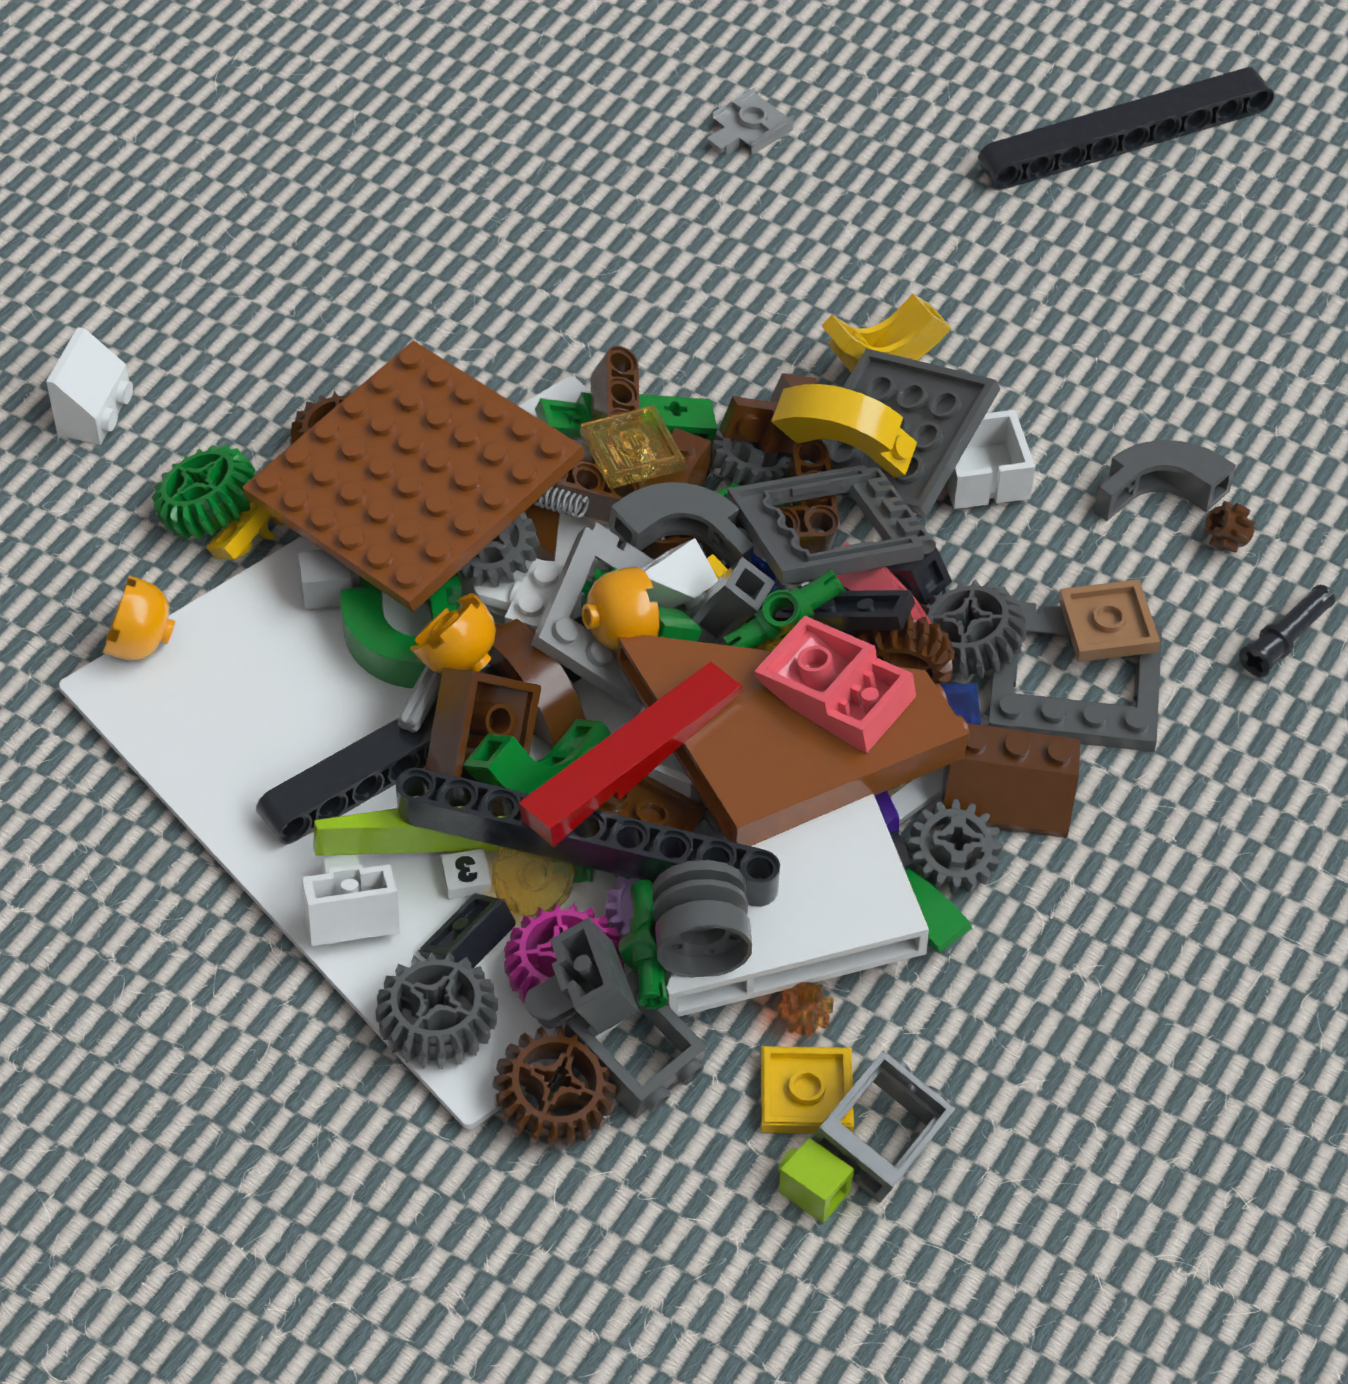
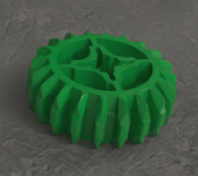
M212 445L207 451L198 449L194 455L190 457L185 456L184 460L180 463H173V469L161 475L163 481L158 482L154 486L156 492L151 497L154 502L153 507L156 510V516L161 524H164L166 529L171 531L174 536L180 535L183 539H188L191 536L200 539L205 533L213 536L216 530L222 527L227 529V525L233 520H240L239 515L242 512L251 509L249 504L251 501L245 497L242 487L256 476V470L250 460H247L238 448L230 449L228 445H224L218 449L215 445Z

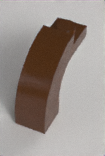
M781 373L770 401L732 396L719 431L723 438L759 443L763 452H792L796 442L774 425L771 420L783 389L804 384H819L818 381L812 377Z
M514 619L506 625L501 622L495 623V641L487 652L491 657L488 665L498 670L505 678L541 685L533 735L555 746L576 719L586 720L579 698L558 660L551 658L531 645L535 635L532 629L518 619Z

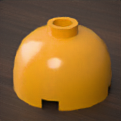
M634 566L606 573L594 582L587 595L586 604L582 607L583 623L588 630H591L595 639L607 649L617 652L618 637L630 638L640 635L658 637L657 601L649 602L646 589H651L653 586L644 570Z
M129 575L123 588L125 589L123 597L118 602L102 653L120 659L138 660L153 654L160 642L169 643L176 621L168 619L170 604L166 595L157 586Z
M470 593L458 599L457 601L462 607L457 611L453 610L450 612L448 608L444 609L415 638L418 645L411 646L410 650L430 670L442 674L443 668L478 672L491 660L487 652L494 644L496 627L493 616L476 594Z

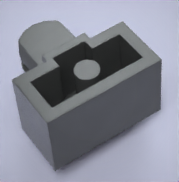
M590 918L550 939L557 961L552 963L555 975L530 989L525 999L527 1011L543 1027L553 1029L580 1014L601 1034L639 1012L614 943Z

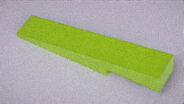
M398 808L314 821L313 849L315 856L463 852L484 848V851L513 850L410 825L400 818Z

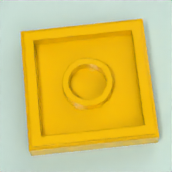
M761 1046V1133L815 1134L853 1087L852 1047ZM853 1107L840 1122L851 1132L854 1131Z

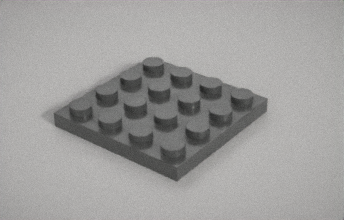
M866 348L843 388L874 398L903 417L900 428L911 436L917 444L906 475L894 478L858 448L836 440L821 439L828 448L831 469L835 470L858 465H865L866 468L878 467L912 512L927 517L999 393L1000 387L997 381ZM803 460V461L806 462V463H811V464H812V462H810V461Z

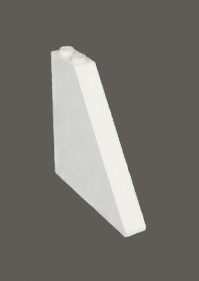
M874 794L752 845V847L772 852L778 857L780 862L779 887L776 899L769 905L762 907L748 905L747 916L750 919L752 955L744 965L730 973L719 976L691 978L672 973L666 987L667 1005L680 1017L927 954L929 928Z

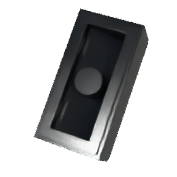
M474 893L418 951L427 960L431 951L436 955L437 959L444 960L448 953L451 952L455 963L467 957L469 962H471V969H473L515 927L516 921L503 899Z

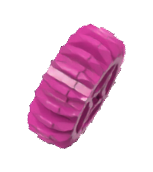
M555 902L552 912L547 913L538 906L535 912V919L523 916L521 928H512L510 941L506 942L504 948L506 958L504 961V971L507 977H509V986L512 988V992L519 991V998L522 1004L525 1003L527 992L555 975L552 963L556 962L557 958L550 939L587 918H590L614 943L624 970V961L619 952V933L616 927L609 928V921L606 915L595 918V912H593L592 907L583 913L578 912V907L574 902L569 910H561L560 906Z

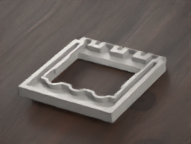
M594 522L590 528L585 527L578 533L531 645L551 658L558 660L560 664L639 714L644 705L616 662L617 652L604 647L595 639L590 630L570 618V615L581 593L594 558L611 569L615 567L617 570L634 566L643 568L653 559L627 542H624L618 548L617 544L620 537L599 523ZM683 603L674 608L689 616L696 606L687 609Z

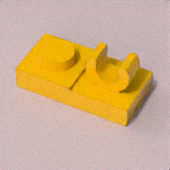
M250 502L251 509L242 512L239 515V521L233 520L227 525V529L223 528L206 548L216 559H239L251 549L253 545L251 541L256 535L264 540H272L275 537L268 529L270 519L277 525L285 524L253 502Z

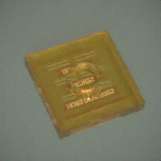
M655 405L581 424L580 434L610 489L685 469V458Z

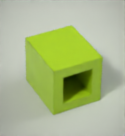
M810 1137L798 1150L795 1148L790 1149L779 1164V1193L821 1223H824L851 1193L854 1168Z

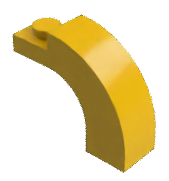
M913 293L889 318L875 326L855 328L833 315L822 324L824 330L831 337L828 341L832 347L831 349L851 373L866 348L918 360L934 348L952 329L931 304Z
M804 384L783 389L771 420L774 425L797 444L817 439H829L854 446L867 454L894 478L906 475L917 444L911 436L900 428L903 417L896 411L867 395L832 385Z

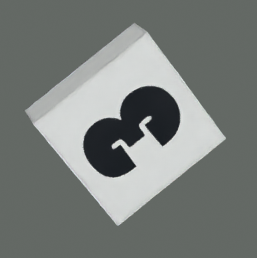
M484 848L441 855L449 899L471 896L474 893L492 892V883Z

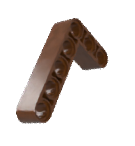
M613 346L603 356L590 378L591 433L609 429L591 434L593 435L591 436L592 448L612 485L642 477L641 459L637 454L639 452L641 456V445L632 431L637 432L638 428L640 430V424H638L640 422H637L640 421L638 360L629 349L623 346ZM630 433H632V435H633L634 439L636 440V442H637L639 448H638L637 445L635 444V442H634V440H633V438H632V436H631ZM627 434H629V436H630L631 440L633 441V443H634L636 449H635L634 446L632 445V443H631V441H630V439H629V437H628ZM615 437L618 439V441H619V443H620L622 449L624 450V452H622V450H621L619 444L617 443ZM612 438H613L614 441L616 442V444H617V446H618V448H619V450H620V453H619V451H618L616 445L614 444ZM627 439L639 463L635 462L634 465L632 464L620 441L625 442ZM599 441H601V443H602L604 449L606 450L608 456L605 454V452H604V450H603V448H602V446H601V444H600ZM596 442H598V444H599L601 450L603 451L605 457L602 455V453H601V451H600V449H599V447H598V445H597ZM612 443L625 468L620 466L618 470L605 444L609 446ZM592 451V463L580 461L555 483L553 488L558 487L559 490L570 491L571 495L573 493H576L577 496L582 494L583 498L587 496L589 505L583 516L609 523L611 506L628 494L642 488V479L611 486ZM625 455L627 456V458H628V460L630 461V463H631V465H632V467H633L634 470H632V468H631V466L629 465V463H628V461H627ZM622 456L624 457L631 471H629V469L627 468ZM609 459L612 461V463H613V465H614V467H615V469H616V471H617L618 474H616V472H615L613 466L611 465ZM606 460H607L608 463L610 464V466H611V468H612V470H613V472H614L615 475H613V473H612L611 469L609 468V466H608ZM585 503L582 504V507L578 512V515L582 512Z
M821 439L799 444L795 443L788 465V478L832 470L828 448ZM803 460L810 461V462H812V464H811V463H806V462H804ZM836 494L792 502L793 506H773L780 508L785 515L786 526L793 528L800 537L799 545L802 549H808L811 554L831 550L840 522ZM737 518L736 527L744 529L743 525ZM813 528L821 529L824 532H817ZM679 534L665 536V540L657 539L641 550V552L652 559H656L666 551L695 537ZM695 538L698 544L701 543L706 558L713 554L719 561H724L705 542ZM755 545L752 559H764Z

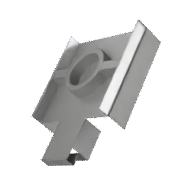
M754 87L713 112V127L719 123L725 127L707 137V143L719 152L727 155L739 148L741 138L752 146V155L793 131L794 115L787 117L755 93Z

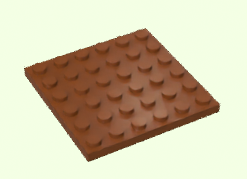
M413 340L247 482L242 489L245 497L408 610L414 612L578 464L585 455L580 444Z

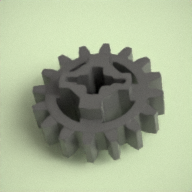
M717 432L711 446V466L721 468L719 473L721 477H732V484L740 483L743 486L788 478V465L792 452H763L759 443L723 438L722 434Z
M525 511L460 569L465 580L474 577L477 586H482L486 579H490L493 586L498 587L500 578L506 577L512 583L514 582L513 573L518 570L525 574L528 572L525 561H536L537 556L533 548L540 546V542L536 535L535 525L531 518H527Z
M957 799L953 800L950 809H946L941 801L936 802L933 813L924 809L919 817L920 822H914L909 832L913 837L907 843V850L916 852L911 860L915 863L914 866L921 865L923 867L920 874L923 879H927L930 876L935 879L934 887L937 890L945 883L949 884L951 894H956L959 886L963 884L968 892H972L977 885V881L984 885L988 882L991 876L990 871L995 872L1000 863L996 856L1002 851L1003 844L993 841L1000 830L998 827L988 828L986 823L990 815L985 813L977 817L974 814L976 805L973 803L968 806L967 810H962ZM945 824V828L942 831L934 830L933 834H929L935 827ZM977 859H981L974 867L964 870L966 863H975Z

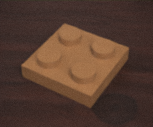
M1140 579L1060 589L1058 600L1078 662L1156 653L1159 651L1160 639Z

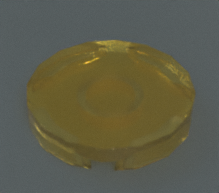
M505 847L499 849L492 865V885L496 897L503 899L510 911L521 916L535 918L538 906L547 913L552 912L555 902L561 907L570 897L573 889L571 886L573 875L576 876V864Z

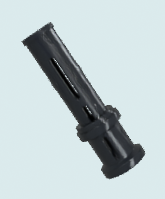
M1316 585L1277 624L1266 625L1260 631L1259 638L1254 643L1246 644L1240 650L1239 658L1243 667L1254 676H1267L1273 669V663L1279 658L1288 656L1293 650L1294 641L1328 608L1335 604L1334 594H1331L1326 600H1322L1331 590L1325 585Z

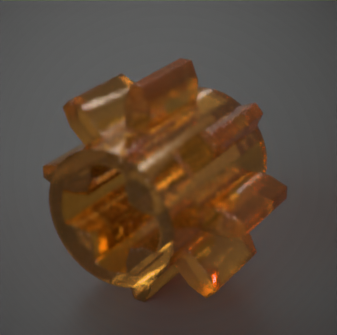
M802 982L795 985L791 990L782 991V1003L778 1005L777 1017L780 1020L788 1019L789 1034L796 1032L812 1038V1033L816 1032L819 1027L823 1029L829 1028V1014L833 1012L834 1000L831 997L823 998V984L815 985L810 982Z

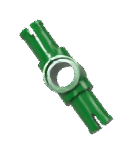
M830 568L826 573L801 589L796 586L790 591L777 590L770 593L765 598L762 609L754 613V619L729 635H725L723 638L728 646L752 649L768 639L773 642L780 637L785 638L804 616L811 618L815 615L814 610L846 591ZM785 607L794 609L793 615L788 620H775V615L780 609Z
M639 880L630 887L633 916L629 921L630 933L625 935L619 942V952L626 965L637 974L638 1004L642 1007L646 1005L647 1009L655 1010L664 1007L668 1002L665 986L666 969L657 960L652 884L650 880Z

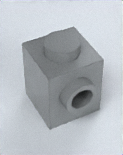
M323 550L298 552L305 610L341 606V589L360 587L359 575Z

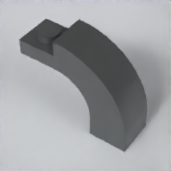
M1159 440L1131 446L1112 457L1109 475L1100 482L1096 490L1098 498L1095 514L1108 521L1133 499L1150 492H1168L1179 495L1204 512H1207L1230 492L1236 465L1210 449L1188 442Z
M676 482L654 484L628 494L611 506L608 528L620 537L623 543L627 542L640 551L662 537L677 534L688 535L705 542L731 567L741 557H744L751 563L755 547L748 533L743 528L736 527L739 508L724 496L705 487Z
M741 557L719 578L689 614V617L702 630L697 642L725 645L726 641L723 637L740 628L759 610L775 581L744 557Z

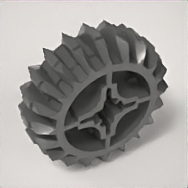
M976 579L970 586H963L959 581L957 588L949 590L943 587L942 596L930 595L929 605L921 606L932 623L940 624L941 631L949 633V640L955 653L951 679L957 674H961L965 681H967L971 674H978L983 679L985 672L989 670L999 674L1000 664L1012 665L1013 654H1020L1022 642L1026 641V618L1024 611L1021 610L1019 601L1015 595H1010L1007 592L1005 586L996 589L992 581H989L984 586H980Z
M431 951L427 961L421 962L414 955L411 960V967L398 963L395 970L396 976L386 975L384 989L379 990L377 994L376 1021L379 1022L380 1035L383 1037V1040H388L392 1053L402 1051V1057L406 1063L415 1057H419V1063L423 1069L430 1060H437V1064L443 1069L446 1059L453 1058L461 1065L464 1059V1052L476 1056L479 1051V1043L488 1044L491 1038L490 1030H494L497 1025L496 1011L498 1010V998L495 997L494 985L491 979H485V973L482 971L481 966L471 969V962H469L467 957L455 963L451 952L448 953L444 960L437 959L436 955ZM459 995L466 998L472 1005L470 1012L463 1009L462 1003L457 1001ZM404 1008L412 1011V1016L416 1017L417 1021L414 1025L409 1023L401 1014Z

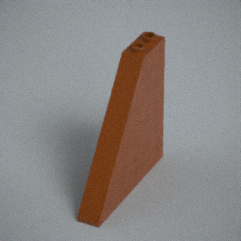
M648 635L630 638L618 637L616 662L646 709L710 661L742 685V693L673 752L727 841L748 846L755 845L871 794L875 796L964 759L967 740L970 737L968 725L962 716H956L948 704L944 689L941 685L934 684L925 670L899 667L913 673L916 698L866 754L790 708L755 677L754 671L772 651Z

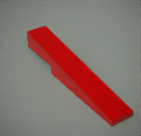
M710 661L521 800L519 806L522 821L554 847L612 795L620 800L684 744L685 741L742 693V685Z

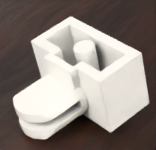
M536 558V561L532 562L523 580L514 578V582L510 583L506 577L500 578L498 587H494L490 579H486L482 586H477L475 581L474 591L490 613L504 617L505 625L514 619H518L536 633L564 566Z
M331 855L324 859L320 875L302 877L305 920L311 946L400 933L398 893L390 864L363 868L357 855Z

